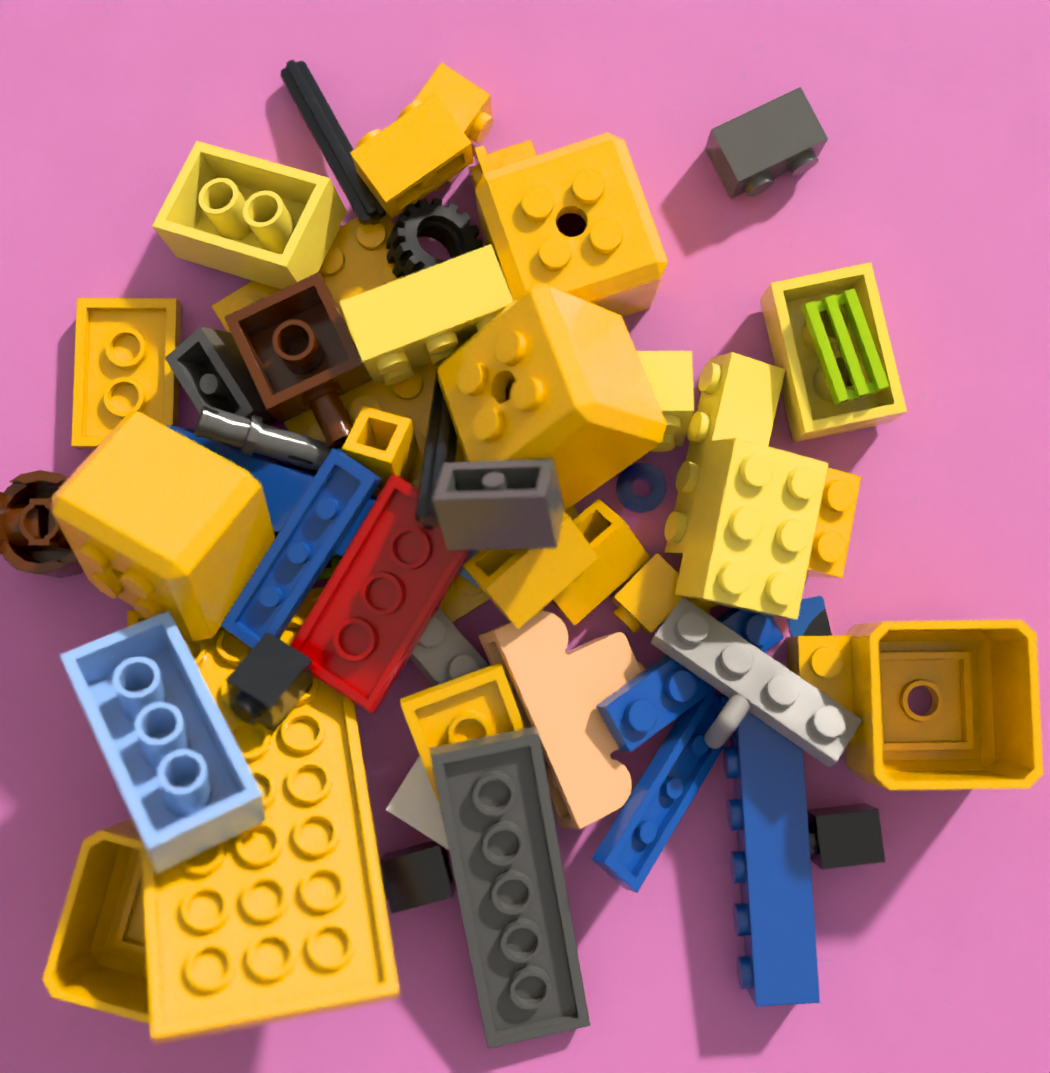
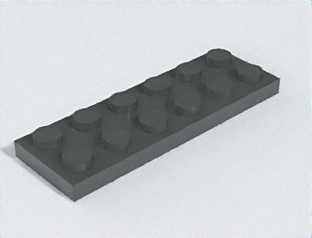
M534 726L429 748L488 1049L591 1026L537 727Z

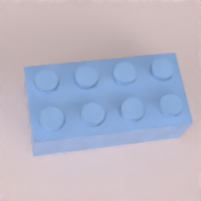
M169 610L60 655L72 689L156 874L266 821L262 793Z

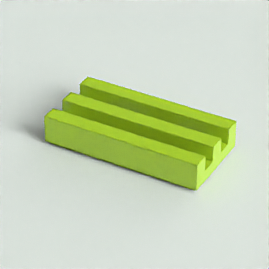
M855 288L846 290L837 296L833 294L821 301H811L803 305L801 309L835 406L883 391L889 387ZM839 307H844L870 383L866 384ZM827 312L853 386L852 389L846 390L820 313Z

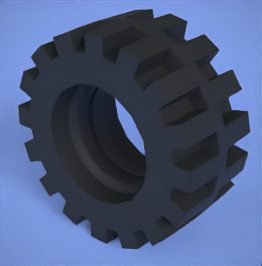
M426 198L418 200L415 206L411 203L396 221L387 240L386 249H389L386 258L388 264H395L392 273L396 278L406 277L448 261L429 255L421 247L417 237H431L439 241L448 250L451 259L482 248L483 241L476 239L480 233L477 224L470 226L468 222L471 217L466 212L460 215L456 212L458 206L451 202L448 207L443 206L442 199L434 198L430 205Z

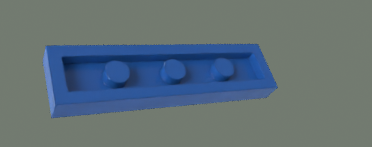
M332 449L221 623V626L252 649L266 632L280 639L382 479L340 449Z
M731 608L716 619L763 652H766L783 639L772 616ZM665 655L597 704L596 708L619 749L632 752L716 688L670 656Z
M712 691L678 717L591 858L626 890L635 893L639 891L727 743L726 741L721 748L714 749L709 747L704 739L705 733L721 712L720 697L715 691Z

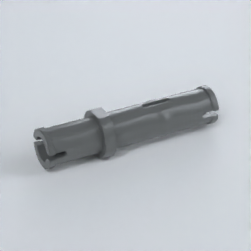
M205 403L200 410L194 432L195 437H203L239 448V454L248 457L256 453L316 472L319 471L332 450L327 447L326 442L262 423V417L251 414L249 418H245L210 407Z

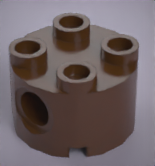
M43 470L24 473L11 480L10 482L13 484L8 486L4 493L0 492V554L15 569L58 578L78 575L84 572L53 515L51 497L68 480V476Z

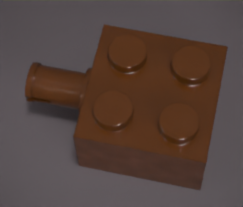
M318 272L224 316L266 409L280 424L312 410L327 441V447L329 449H336L344 445L353 427L340 397L342 394L373 379L362 362L357 346L321 273Z

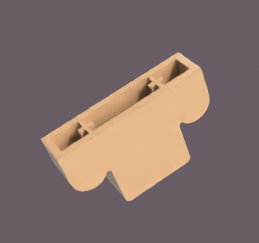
M541 611L519 629L511 622H507L478 635L490 664L493 665L501 662L524 727L536 726L538 729L551 804L560 827L582 829L623 806L631 794L632 781L630 773L624 764L616 759H611V753L618 750L619 747L597 710L596 705L646 670L640 662L636 661L626 636L618 632L598 637L565 652L569 638L567 628L561 618L546 611Z

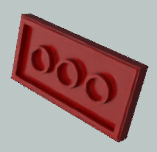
M391 474L290 645L312 659V675L371 714L378 711L463 569L462 565L467 562L473 550H447L440 527L435 526L433 530H427L423 528L422 523L415 520L419 488L396 474Z

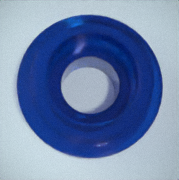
M634 463L620 473L616 482V494L618 500L626 509L635 513H647L657 508L663 501L666 494V481L663 474L655 466L648 463ZM636 480L647 482L650 487L649 494L645 497H637L632 492V483Z

